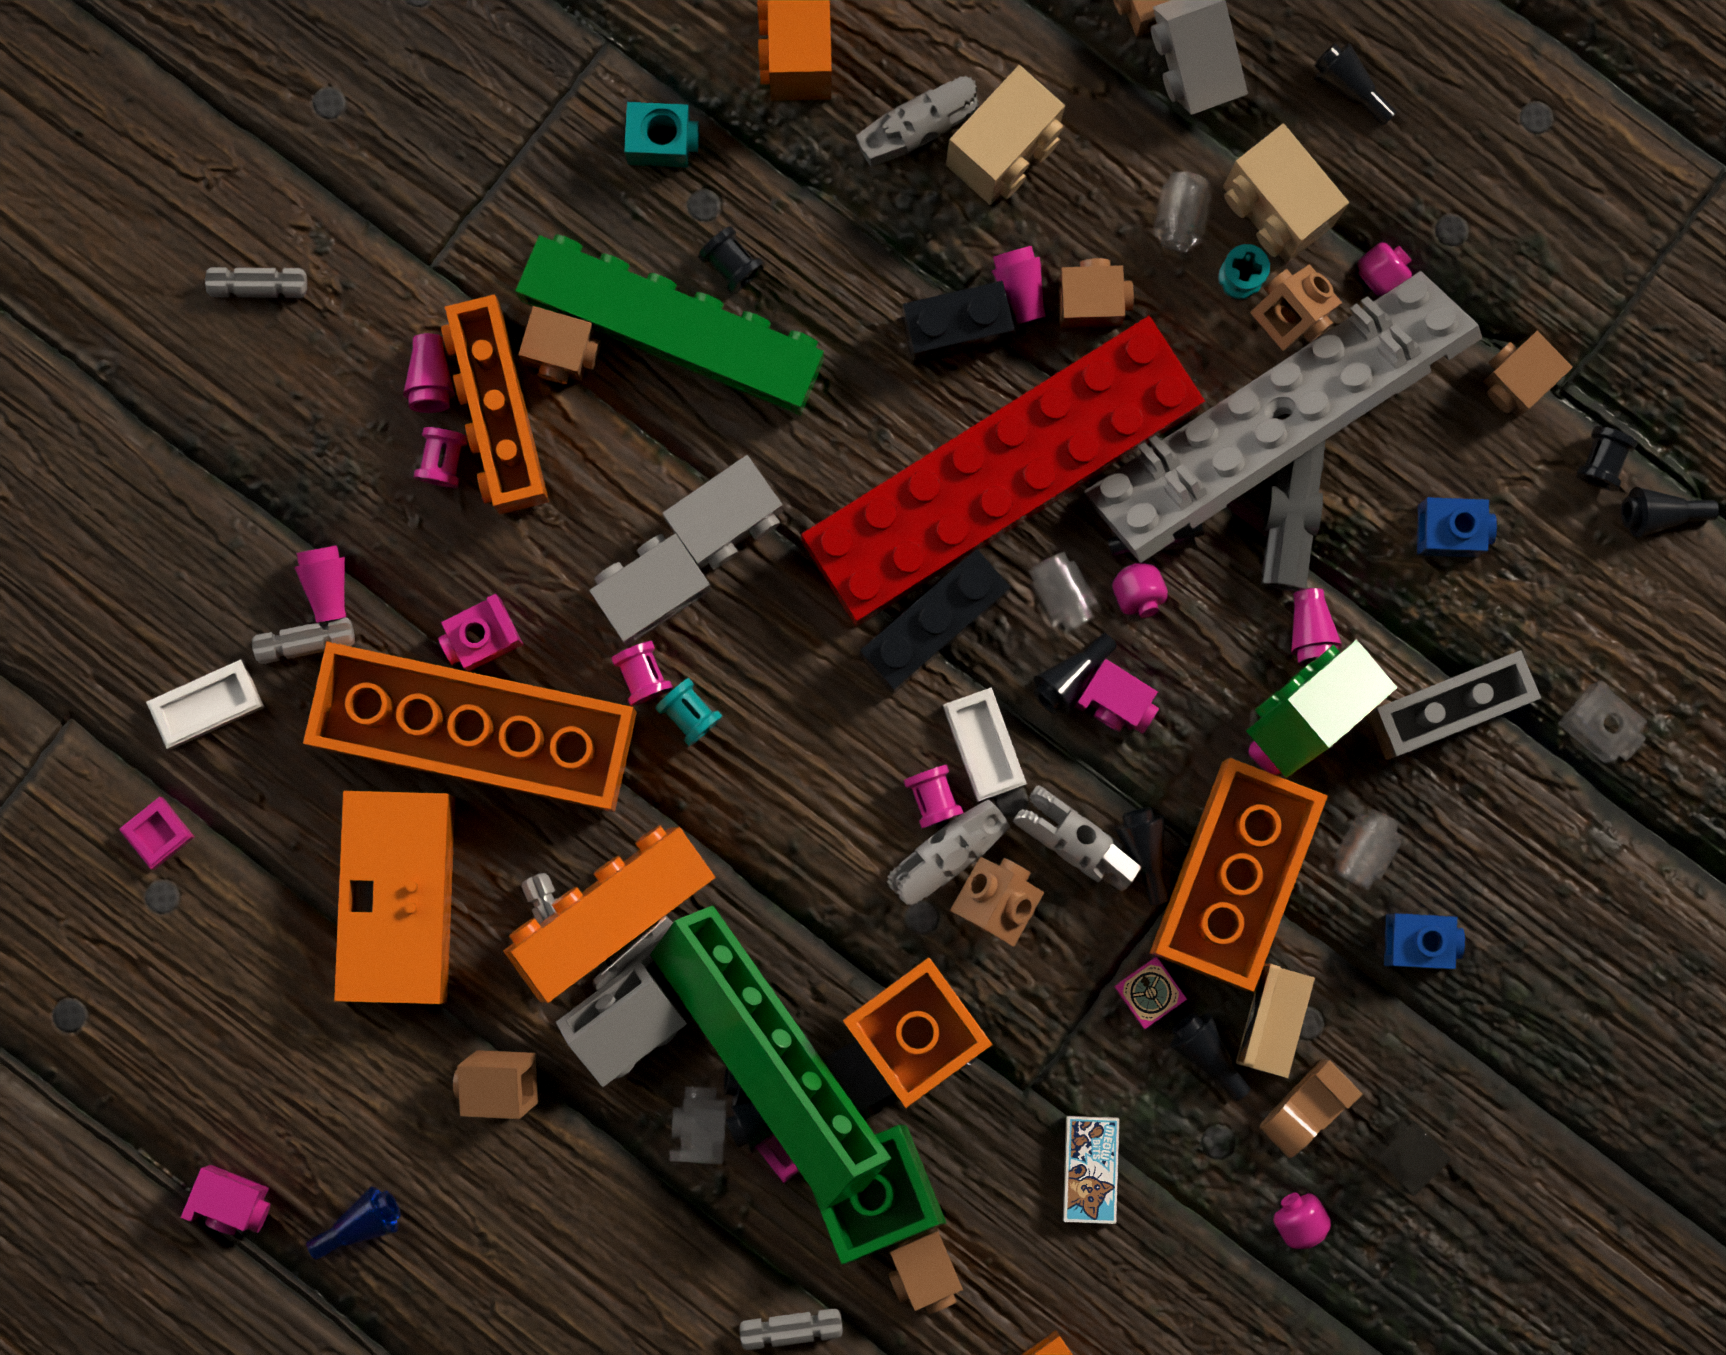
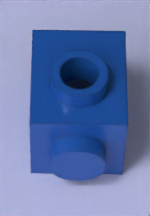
M1427 497L1418 504L1417 555L1479 557L1488 551V544L1495 543L1497 519L1495 514H1489V500Z
M1386 914L1384 966L1456 969V959H1462L1465 950V933L1463 928H1457L1458 917Z

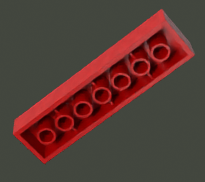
M1149 315L801 534L802 544L857 628L960 563L976 549H982L1139 450L1138 446L1144 442L1146 444L1150 443L1149 439L1153 436H1161L1196 414L1205 400Z

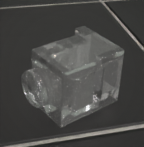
M1599 681L1588 686L1558 724L1604 763L1615 761L1619 756L1626 761L1645 741L1646 737L1639 731L1648 721L1609 690L1610 687L1605 682ZM1607 715H1611L1619 722V729L1615 734L1607 732L1604 728V719Z
M686 1086L683 1107H674L672 1119V1138L681 1139V1148L673 1147L670 1150L669 1161L723 1163L727 1098H717V1088Z

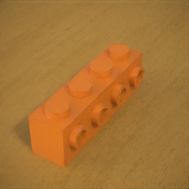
M496 295L445 306L449 324L441 326V331L448 356L456 354L461 373L453 375V380L460 405L467 403L469 405L473 422L465 424V430L472 454H481L485 472L478 473L477 479L484 504L492 502L500 515L549 503L502 307Z
M661 825L653 828L635 842L640 850L624 862L620 856L614 857L593 873L598 881L582 893L578 887L572 888L551 904L556 911L540 924L535 918H532L509 935L513 944L503 950V952L539 1002L549 1003L716 878L680 827L668 828L665 831Z

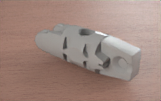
M960 76L958 79L955 78L954 81H949L934 90L930 89L887 112L857 134V144L869 165L873 167L908 154L951 131L952 127L965 121L967 117H971L979 106L975 80L973 81L972 77Z
M1039 785L1036 786L1030 794V802L1038 810H1041L1042 813L1058 824L1057 827H1054L1027 809L1026 811L1022 809L1013 819L1015 825L1050 850H1054L1057 855L1074 867L1079 868L1082 873L1096 882L1102 879L1120 891L1127 889L1140 871L1141 866L1121 851L1123 846L1112 836L1104 833L1102 829L1087 818L1079 815L1077 811Z
M987 799L954 818L917 847L914 853L903 860L897 868L890 871V875L887 876L889 878L887 883L896 894L900 895L899 898L907 905L917 904L940 886L946 885L979 859L980 856H983L1010 828V825L1001 811Z

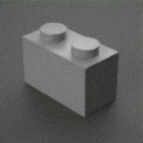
M1170 0L1153 7L1157 24L1151 26V34L1158 53L1166 57L1169 71L1163 73V81L1172 102L1178 101L1192 115L1248 94L1225 0Z
M746 455L662 514L699 569L710 564L714 570L728 562L738 553L735 545L750 535L755 540H758L774 530L780 524L777 516L783 513V505L752 460Z
M676 533L668 539L663 534L653 537L637 549L640 555L639 558L624 568L620 562H617L594 578L598 585L589 591L626 647L712 591L709 582Z
M640 959L556 1021L569 1047L602 1087L613 1079L623 1077L629 1073L638 1060L654 1048L669 1043L675 1037L677 1031L687 1024L674 1002Z

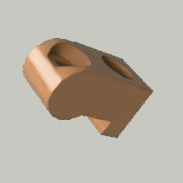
M1321 1059L1261 1123L1260 1129L1288 1158H1292L1307 1146L1321 1129L1324 1130L1344 1109H1349L1363 1094L1330 1060Z

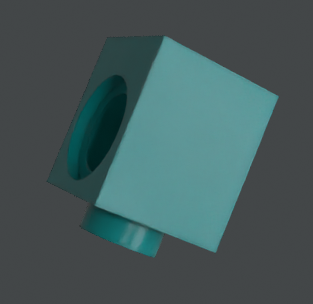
M627 102L624 150L627 164L688 168L689 152H698L699 121H690L689 106L686 104ZM659 126H669L677 132L675 138L665 145L653 143L649 136Z

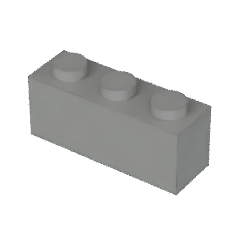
M1520 650L1380 706L1369 712L1367 716L1384 757L1388 760L1539 700L1541 696Z

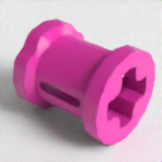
M424 427L422 436L426 439L421 468L414 471L413 478L432 485L458 488L460 479L456 476L461 448L468 444L467 436L447 429ZM442 447L444 448L441 468H439L438 461Z
M652 641L637 644L611 658L614 666L620 667L631 693L628 698L630 706L646 703L673 689L671 681L664 680L653 655L655 647Z
M947 764L903 780L906 788H912L922 815L919 821L922 829L964 813L962 807L956 805L947 782L946 775L949 773Z

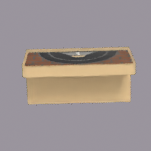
M1264 964L1256 985L1236 1064L1285 1078L1289 1077L1313 988L1314 977L1282 969L1277 965Z

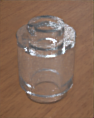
M1174 172L1170 174L1168 183L1163 184L1152 233L1161 240L1160 244L1164 248L1172 251L1186 252L1190 250L1191 246L1202 243L1212 194L1208 191L1210 183L1206 178L1189 172Z
M1065 552L1059 553L1029 570L1034 581L1030 586L1053 628L1064 625L1066 631L1070 632L1094 618L1091 609L1097 606L1098 602L1076 561L1070 562Z
M1372 809L1369 816L1358 813L1334 855L1338 860L1332 870L1351 883L1369 890L1374 880H1381L1404 840V837L1396 832L1400 824L1375 809Z

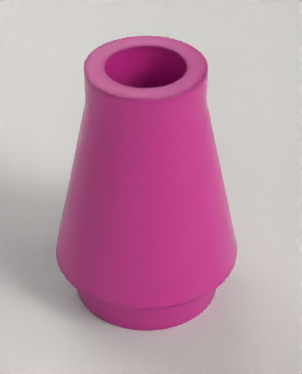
M1032 246L994 256L993 260L996 269L992 270V273L997 282L1003 281L1008 304L1014 313L1016 323L1021 324L1045 317L1040 257L1035 258Z
M424 333L413 337V349L403 393L404 397L409 399V408L413 411L421 413L445 411L449 409L450 399L455 395L444 352L443 337L438 334Z
M337 545L296 553L299 566H295L294 569L312 607L316 623L347 617L344 607L345 557H339Z
M1320 588L1304 589L1293 594L1295 605L1291 654L1297 656L1298 665L1301 667H1305L1311 661H1314L1332 645H1335L1338 650L1342 647L1340 637L1325 601L1324 590Z

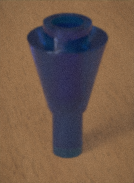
M371 1186L334 1222L333 1227L307 1241V1249L310 1255L315 1260H318L342 1245L348 1246L396 1233L398 1231L397 1219L401 1217L400 1208L388 1191L381 1192L376 1187Z

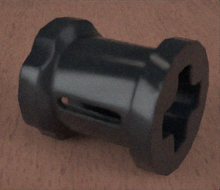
M728 226L710 239L700 250L698 258L703 263L709 262L728 283L726 289L731 295H734L760 274L765 267V263L760 258L754 259L735 238L736 231L733 227Z
M1595 426L1591 433L1594 442L1585 465L1579 466L1576 477L1600 489L1618 491L1621 484L1619 475L1628 452L1635 450L1637 440L1621 431L1603 426Z

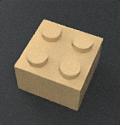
M1018 65L949 139L946 166L989 205L1000 195L1008 199L1026 179L1027 176L1023 173L1030 165V162L1034 158L1040 163L1043 162L1059 144L1060 139L1058 135L1064 128L1061 120L1065 105L1021 65Z
M1284 123L1235 161L1223 185V188L1227 191L1224 197L1230 208L1241 218L1247 215L1259 230L1256 236L1263 248L1273 257L1280 255L1286 264L1331 229L1350 203Z

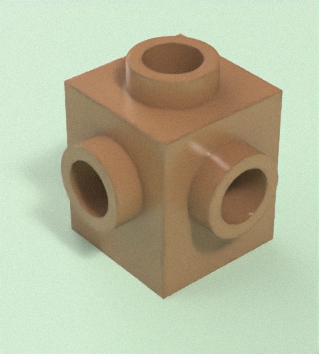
M1309 264L1294 275L1286 269L1264 287L1268 296L1250 313L1281 350L1284 351L1303 337L1311 343L1333 324L1328 316L1342 302L1334 294L1331 283L1323 275L1317 273Z
M980 856L950 911L980 930L1014 947L1029 919L1034 914L1044 892L1027 882L1031 872L1018 864L1003 858L999 866Z

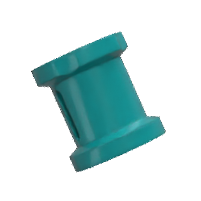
M1242 244L1232 249L1223 262L1218 275L1219 284L1223 287L1225 294L1234 299L1241 300L1256 294L1270 273L1268 256L1261 248L1252 244ZM1240 263L1249 265L1248 273L1251 276L1248 281L1239 279L1240 271L1237 268Z
M687 678L670 691L656 705L655 709L659 714L666 713L686 735L684 742L690 747L707 734L723 716L718 710L712 712L693 691L694 683L690 678Z

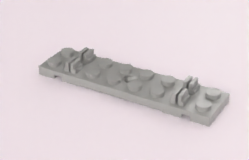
M1420 271L1374 302L1367 296L1361 300L1363 309L1358 304L1350 307L1352 311L1351 317L1162 441L1156 435L1149 439L1151 448L1145 442L1138 446L1141 452L1139 456L1084 491L1089 504L1141 563L1175 541L1173 533L1188 524L1192 529L1224 509L1228 503L1392 395L1399 394L1431 373L1430 365L1444 356L1449 361L1481 340L1482 335L1479 325ZM1290 414L1286 419H1277L1280 415Z

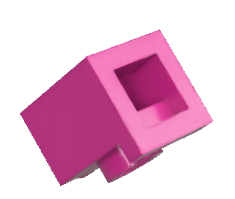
M497 594L487 597V600L441 622L446 634L438 637L439 643L450 664L453 665L460 661L467 672L523 645L502 600ZM473 625H481L485 630L484 638L478 643H471L467 640V630Z
M1105 659L1074 707L1083 712L1090 704L1097 709L1093 716L1111 729L1120 732L1122 727L1125 726L1131 731L1135 729L1143 734L1159 710L1158 707L1152 704L1158 691Z
M213 1165L202 1167L180 1218L193 1221L204 1215L207 1216L205 1225L219 1232L235 1235L237 1229L241 1231L249 1229L258 1233L270 1209V1203L264 1201L269 1188Z

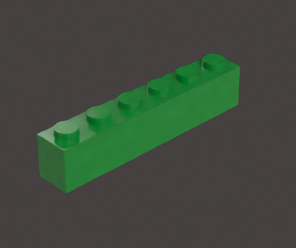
M555 234L553 240L541 235L538 236L515 290L520 302L532 307L535 306L591 322L595 332L799 416L802 415L824 362V351L816 348L818 345L817 340L794 330H791L789 335L786 336L769 329L771 325L769 320L748 311H743L741 317L722 309L724 306L722 301L708 294L696 292L693 298L675 290L677 284L664 276L649 273L647 278L629 272L630 265L612 255L602 253L600 259L581 252L583 246L568 237Z
M712 905L675 920L650 956L820 1202L827 1209L863 1191L892 1158L715 907Z

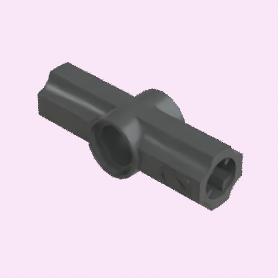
M1326 440L1275 472L1274 486L1269 488L1264 512L1263 527L1264 531H1267V539L1261 571L1260 585L1283 591L1306 590L1312 540L1318 534L1322 515L1323 493H1319Z

